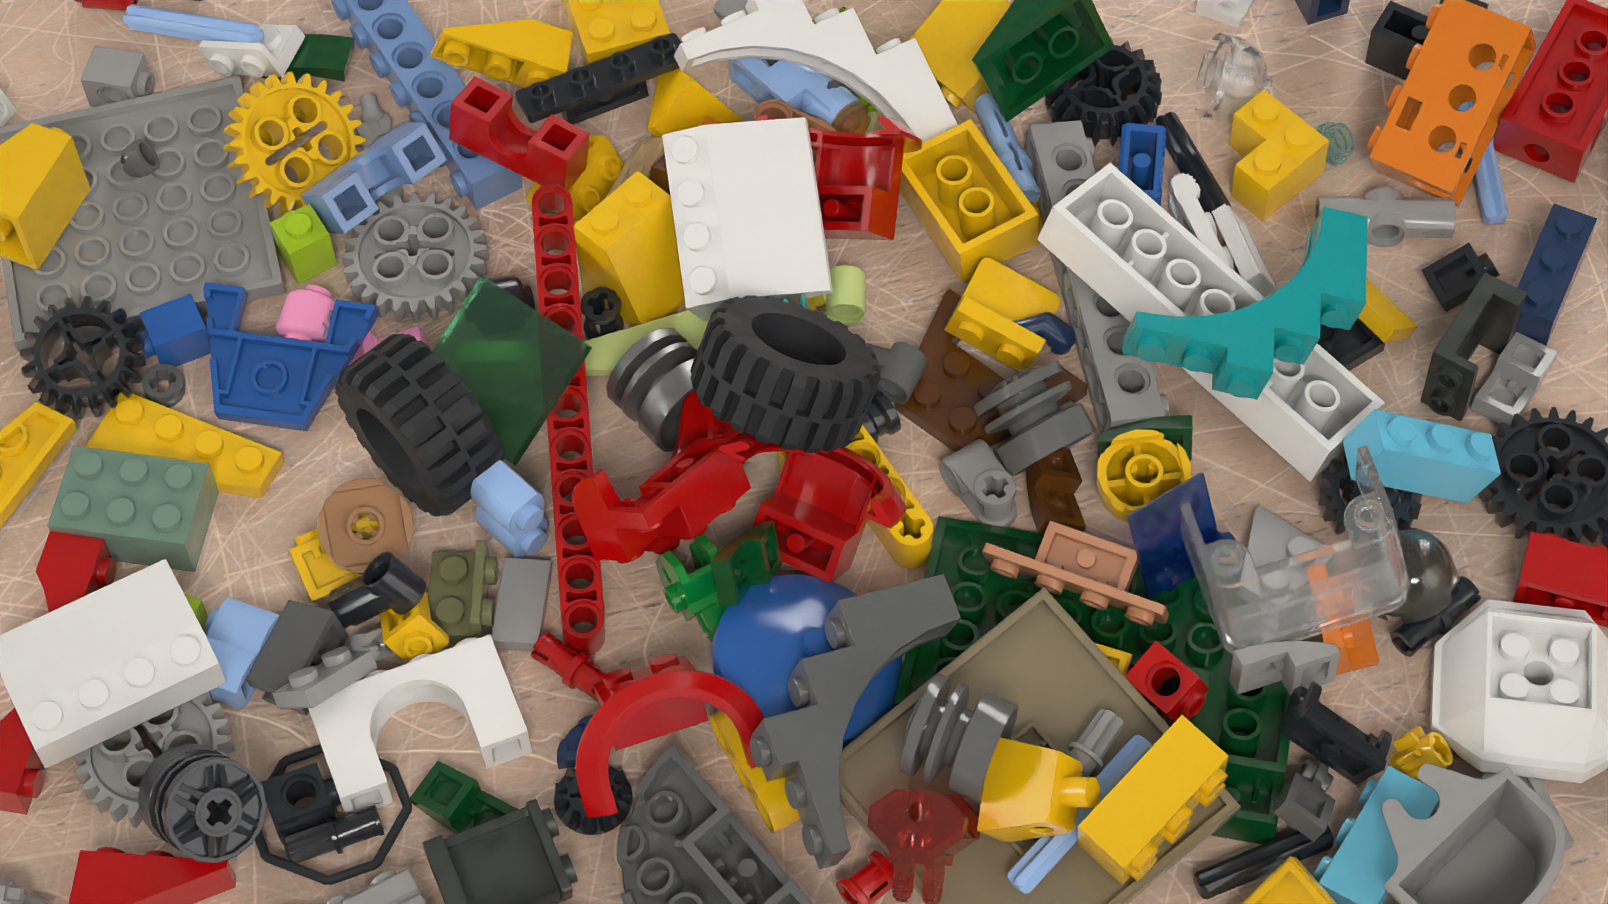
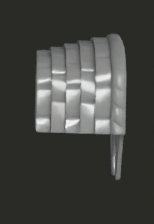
M1432 764L1422 765L1418 770L1419 780L1435 790L1440 799L1438 811L1427 819L1411 817L1396 799H1388L1382 804V814L1398 855L1397 869L1385 883L1384 889L1399 904H1540L1552 888L1562 868L1566 845L1562 820L1557 817L1548 803L1544 802L1537 793L1530 789L1517 775L1513 774L1508 767H1505L1493 777L1477 779Z

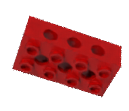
M1566 0L1501 115L1493 144L1495 151L1575 183L1608 123V9L1587 0ZM1575 72L1582 74L1585 78L1578 76ZM1558 103L1566 106L1568 109L1560 106Z

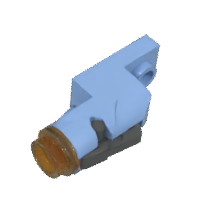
M759 58L728 60L729 79L758 104L771 99L783 101L787 105L812 117L823 119L836 132L865 133L869 127L870 116L866 113V107L861 104L856 93L845 84L823 73L779 60L771 67L765 59Z

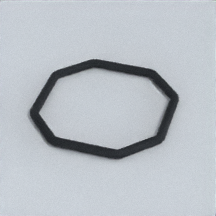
M321 744L284 756L279 760L268 779L282 775L290 764L323 754ZM379 758L382 769L389 772L403 808L373 860L331 875H326L271 854L262 830L255 839L260 857L266 863L324 885H333L376 870L384 862L412 811V803L398 768L393 763Z

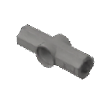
M1382 187L1369 191L1364 197L1317 196L1315 205V221L1323 207L1368 217L1367 241L1379 247L1397 245L1405 237L1453 238L1455 230L1456 211L1455 201L1452 198L1403 197V194L1395 188Z

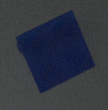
M1201 472L1127 515L1147 597L1149 598L1164 590L1168 592L1176 590L1177 585L1188 578L1194 579L1199 576L1200 572L1209 570L1211 567L1210 562L1215 563L1222 558L1227 559L1231 557L1233 549L1237 547L1236 539L1230 532L1221 533L1217 530L1205 476Z

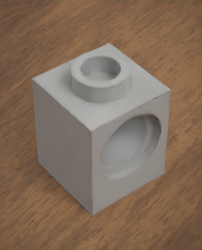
M94 46L81 77V82L89 105L95 107L151 95L154 87V75L152 72H149L144 53Z

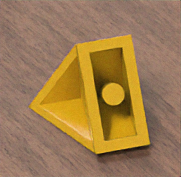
M678 68L658 76L647 130L659 138L664 134L698 127L706 116L721 123L746 122L689 74Z

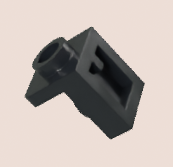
M1469 242L1421 270L1446 312L1468 299L1484 273L1494 277L1500 275L1487 252L1478 256Z

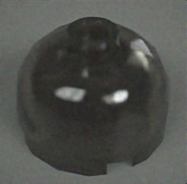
M1400 528L1387 532L1373 541L1365 551L1359 572L1362 589L1369 609L1379 618L1387 621L1386 615L1401 617L1402 623H1415L1425 620L1445 609L1453 600L1450 593L1455 588V584L1459 587L1460 578L1448 547L1432 533L1418 528Z

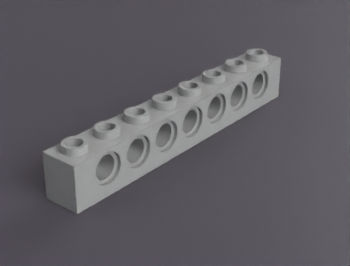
M1081 120L1029 125L1023 150L1030 156L1032 163L1030 170L1041 190L1037 205L1042 223L1044 224L1055 204L1096 174L1093 164V141L1090 137L1086 138ZM1050 251L1070 326L1075 334V344L1085 381L1088 384L1087 388L1100 434L1127 423L1169 416L1167 398L1165 394H1159L1156 383L1158 377L1156 361H1145L1139 357L1122 354L1123 337L1131 322Z

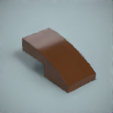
M1062 447L1026 467L1030 508L1037 532L1045 534L1049 521L1082 532L1086 529L1085 521L1074 496V493L1082 483V478L1071 450Z

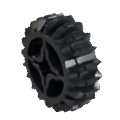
M1126 41L1121 46L1114 45V48L1045 95L1044 102L1046 109L1050 110L1052 123L1081 120L1085 136L1092 138L1095 147L1100 139H1107L1113 147L1117 142V137H1121L1122 125L1126 123L1148 125V123L1154 122L1162 100V92L1160 91L1162 80L1160 73L1155 72L1154 60H1145L1143 49L1131 52L1129 42ZM1080 80H1083V81H1081V82L1078 83V87H1077V88H1074V89L1070 90V88H1071L1074 84H1076V83H1077L1078 81H1080ZM1136 93L1130 101L1123 103V101L1127 100L1128 95Z
M85 296L81 307L77 308L73 299L67 297L65 299L66 310L59 312L55 305L49 304L48 311L52 318L48 321L42 317L35 316L34 323L40 329L39 333L33 331L25 332L24 338L33 346L20 350L22 359L29 362L21 368V372L25 378H33L27 386L32 394L41 393L39 398L41 404L48 407L55 403V411L63 415L72 406L73 415L76 419H82L85 415L86 407H90L93 415L100 417L102 415L101 404L107 402L109 407L114 409L118 405L115 396L119 393L127 398L132 396L133 392L128 387L127 382L141 383V374L133 368L146 365L147 360L145 356L137 353L143 349L145 343L142 337L134 336L139 328L135 321L125 322L127 314L122 308L116 309L111 313L112 306L105 299L95 308L90 296ZM94 326L105 329L108 332L103 335L98 332L92 336H82L74 328ZM62 336L64 349L53 360L54 365L48 368L50 351L55 342ZM74 343H77L80 349L90 356L89 362L94 369L93 372H90L87 366L77 359L76 355L78 353L73 346ZM119 347L117 364L112 373L105 379L102 373V366L113 355L112 350ZM76 378H84L89 380L93 387L70 389L58 383L64 379L70 382Z

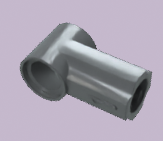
M904 342L894 343L891 349L865 343L866 347L873 349L879 362L881 377L876 391H881L893 403H906L929 365L925 354L916 347Z

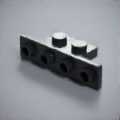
M675 33L657 37L647 43L623 52H617L612 56L574 68L564 74L515 92L516 101L530 123L548 118L551 114L556 115L562 112L564 119L574 125L648 97L646 80L680 68L674 55L682 42Z

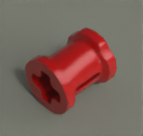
M875 850L869 855L868 863L850 878L842 877L836 882V887L847 904H873L890 889L896 891L902 886L903 880L890 861L883 854Z

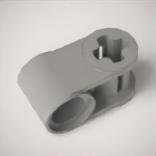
M977 439L939 461V470L946 485L955 496L962 500L979 523L1006 528L1014 523L1017 517V505L1014 501L1016 482L997 460L993 451L984 440Z

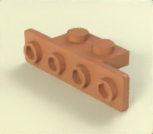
M1049 521L1035 560L989 543H985L982 550L986 560L991 563L990 569L1003 576L1016 579L1018 573L1035 578L1034 584L1041 589L1045 588L1048 592L1061 594L1063 589L1080 594L1079 600L1088 606L1100 610H1107L1108 605L1126 611L1124 615L1126 618L1145 626H1152L1153 621L1166 624L1169 617L1166 606L1128 593L1141 558L1139 551Z

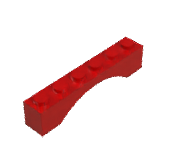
M55 531L49 532L35 571L44 589L48 612H52L113 583L116 573L115 559H112L104 539ZM14 707L0 721V810L27 815L32 798H38L44 782V773L42 771L44 765L37 755Z

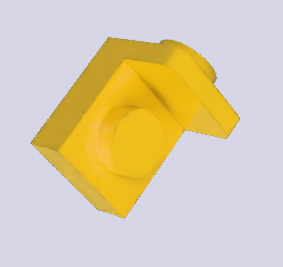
M426 591L419 603L409 612L400 615L389 609L380 614L383 643L407 663L421 654H436L449 644V635L431 620L428 593Z

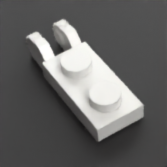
M1184 172L1182 174L1178 173L1176 176L1173 175L1169 184L1172 195H1169L1167 204L1171 216L1234 270L1233 258L1228 247H1221L1216 237V225L1211 213H1204L1198 201L1201 189L1198 183H1195L1196 179H1193V176H1190L1189 173L1184 174Z

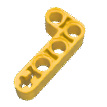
M862 425L855 439L844 447L865 457L878 466L891 480L906 504L904 518L893 528L889 529L870 519L867 520V524L899 566L906 569L923 567L928 562L930 550L933 546V523ZM777 452L779 476H781L788 455L787 452Z

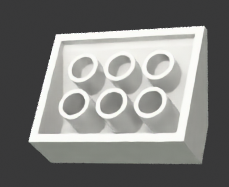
M805 117L708 124L662 135L687 310L701 320L706 321L710 319L715 308L735 297L742 299L746 295H756L758 298L764 299L766 296L779 298L780 301H782V298L787 297L790 302L800 300V295L805 294L806 298L833 293L808 121Z
M166 559L0 635V675L45 769L226 683L220 664Z

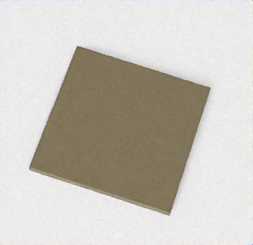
M1045 588L1041 589L937 673L951 679L948 702L960 683L969 685V701L967 705L969 710L974 711L978 702L986 693L1018 704V714L1010 740L1057 750L1066 755L1070 753L1068 750L1070 742H1077L1100 710L1104 709L1114 712L1123 720L1124 728L1102 758L1104 763L1102 769L1134 735L1144 737L1153 746L1170 728ZM934 676L842 750L839 767L841 803L927 904H1128L1238 813L1241 808L1225 788L1208 807L1205 808L1199 803L1192 810L1194 813L1189 819L1192 823L1173 844H1170L1166 839L1158 847V853L1155 855L1158 860L1139 881H1136L1131 876L1122 886L1076 843L1033 891L1025 895L1015 889L1006 876L1007 872L1039 838L1002 842L977 831L981 803L949 792L951 767L945 765L940 775L931 784L923 781V772L927 758L924 759L914 776L911 777L900 772L899 765L906 726L917 701L925 693ZM1094 770L1090 777H1096L1101 770Z

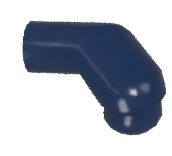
M1043 312L1013 321L1046 339L1045 342H1047L1049 347L1052 346L1051 352L1055 355L1068 353L1075 344L1076 338L1072 327L1051 312Z

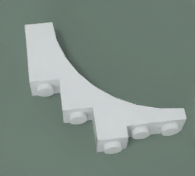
M748 0L745 5L748 15H746L744 10L725 17L721 20L722 26L709 32L706 31L705 27L689 32L681 38L683 43L679 45L674 55L681 71L713 61L739 58L782 60L814 69L848 86L873 105L882 116H887L903 123L922 140V143L958 125L916 39L913 38L904 43H901L899 38L890 40L876 49V55L854 8L841 13L838 8H833L817 16L814 19L816 24H814L802 0Z

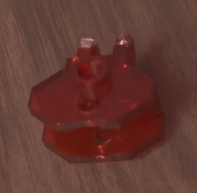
M894 789L869 806L867 827L888 848V860L895 861L892 892L896 901L907 902L911 898L916 864L924 865L922 901L925 904H938L940 902L946 866H953L954 855L980 838V832L977 831L979 814L962 796L917 789Z

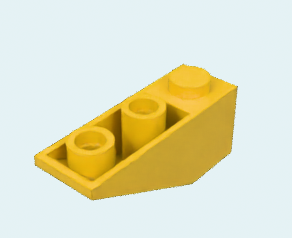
M535 19L443 28L431 50L430 57L443 61L450 66L462 67L484 74L494 80H503L526 88L534 83L542 82L567 72L573 32Z

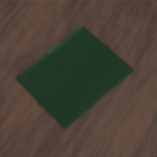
M481 275L432 352L441 356L445 360L446 365L452 371L454 370L462 379V383L468 391L473 393L478 400L481 410L490 419L493 431L497 433L501 443L499 446L504 451V459L517 466L547 417L556 407V403L592 347Z

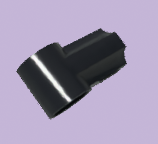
M385 552L377 556L368 565L363 575L330 591L327 604L331 611H334L344 628L351 625L357 626L389 609L400 615L409 612L423 597L426 590V582L394 554Z

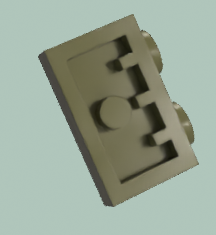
M476 540L475 552H432L428 597L431 620L449 635L448 645H456L467 638L484 637L486 627H493L495 604L494 598H488L489 585L497 584L498 561L496 556H489L486 540Z

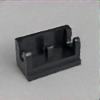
M1314 681L1311 682L1308 689L1302 685L1294 689L1278 729L1280 734L1355 785L1385 768L1387 763L1385 759L1392 742V734L1384 729L1379 737L1372 733L1369 735L1365 734L1319 702L1322 687Z

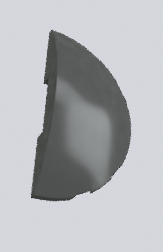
M673 744L658 757L635 790L637 802L628 825H621L617 862L622 868L625 891L621 893L623 904H813Z

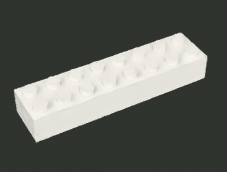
M1111 163L1052 207L1037 239L1129 322H1132L1137 311L1173 317L1210 316L1239 310L1265 299L1264 296ZM1316 344L1304 365L1283 362L1274 358L1273 374L1257 400L1239 398L1229 393L1212 390L1213 374L1193 372L1181 367L1310 482L1326 469L1333 459H1337L1345 452L1343 439L1374 409L1381 410L1385 404L1382 399L1319 344Z

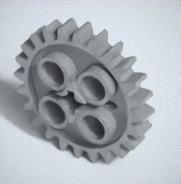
M412 192L410 201L407 203H403L398 195H394V206L390 208L380 201L377 202L379 213L376 216L372 214L364 220L365 226L358 224L352 228L354 238L344 239L346 253L341 254L344 265L343 271L347 284H350L353 297H361L362 303L376 305L379 311L378 317L380 318L392 310L395 321L398 323L403 319L405 313H411L414 323H419L421 313L428 312L433 321L437 320V309L441 307L451 314L454 313L452 301L457 299L465 303L468 297L467 289L474 290L475 284L479 281L478 277L486 276L487 274L485 261L489 260L485 233L484 230L479 229L477 217L468 218L467 207L464 205L454 210L452 198L450 197L445 199L440 205L437 204L435 193H430L425 202H419L417 193Z
M209 692L141 723L153 746L160 754L170 748L187 743L207 745L227 757L229 755L226 753L235 750L231 736H228L232 733L228 719H223L225 715L219 703L212 704ZM171 716L167 723L154 725L159 718ZM132 727L72 757L76 765L79 766L74 772L79 783L84 784L81 788L88 800L94 799L93 802L98 812L103 813L110 809L109 812L116 823L122 820L128 813L132 826L137 828L142 818L138 803L140 787L135 786L142 779L155 758L150 750L145 749L139 734ZM129 742L128 746L124 749L111 751L117 744Z

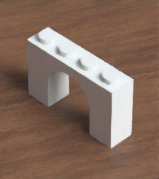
M490 634L481 638L472 637L464 639L453 648L436 654L418 655L407 664L387 671L376 670L370 672L362 680L352 683L316 707L308 708L345 815L370 808L374 804L376 808H380L394 803L377 755V741L379 733L387 720L397 711L411 704L438 702L448 705L461 713L471 727L486 769L532 753L526 725Z

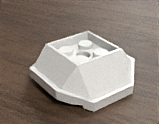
M1487 599L1434 645L1431 666L1429 733L1433 731L1439 733L1453 751L1481 772L1499 773L1505 767H1508L1517 776L1573 783L1585 782L1608 768V638L1585 610Z

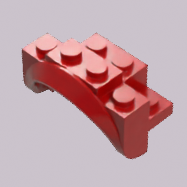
M693 390L683 402L679 433L670 461L639 486L642 495L634 501L633 498H625L621 501L614 491L605 469L597 470L594 474L578 482L572 493L573 506L595 560H613L621 564L629 563L641 557L644 551L661 555L676 549L680 545L681 539L690 540L705 533L708 524L720 514L733 509L736 506V501L751 489L743 468L745 462L718 451L719 447L727 441L738 436L747 435L748 433L744 432L741 434L732 429L731 424L727 421L717 419L712 415L710 407L702 405L698 400L697 393Z

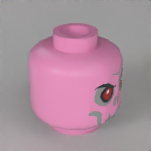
M307 285L305 289L293 290L288 293L276 323V331L279 336L324 343L335 301L331 299L332 294L330 291L317 285Z

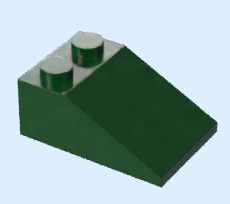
M1014 0L972 58V61L1002 118L1008 122L1114 48V45L1092 0Z

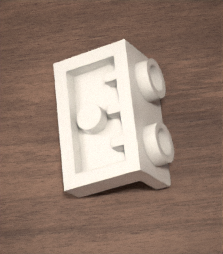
M257 24L259 29L264 31V39L261 40V43L202 40L198 49L209 60V66L221 75H250L261 78L262 76L275 74L277 77H282L302 44L305 35L296 25Z

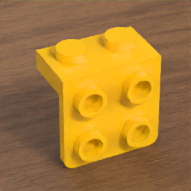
M983 258L978 264L944 330L1021 372L1030 367L1039 355L1046 339L1013 321L1043 312H1051L1055 315L1061 300L1054 292L994 259Z

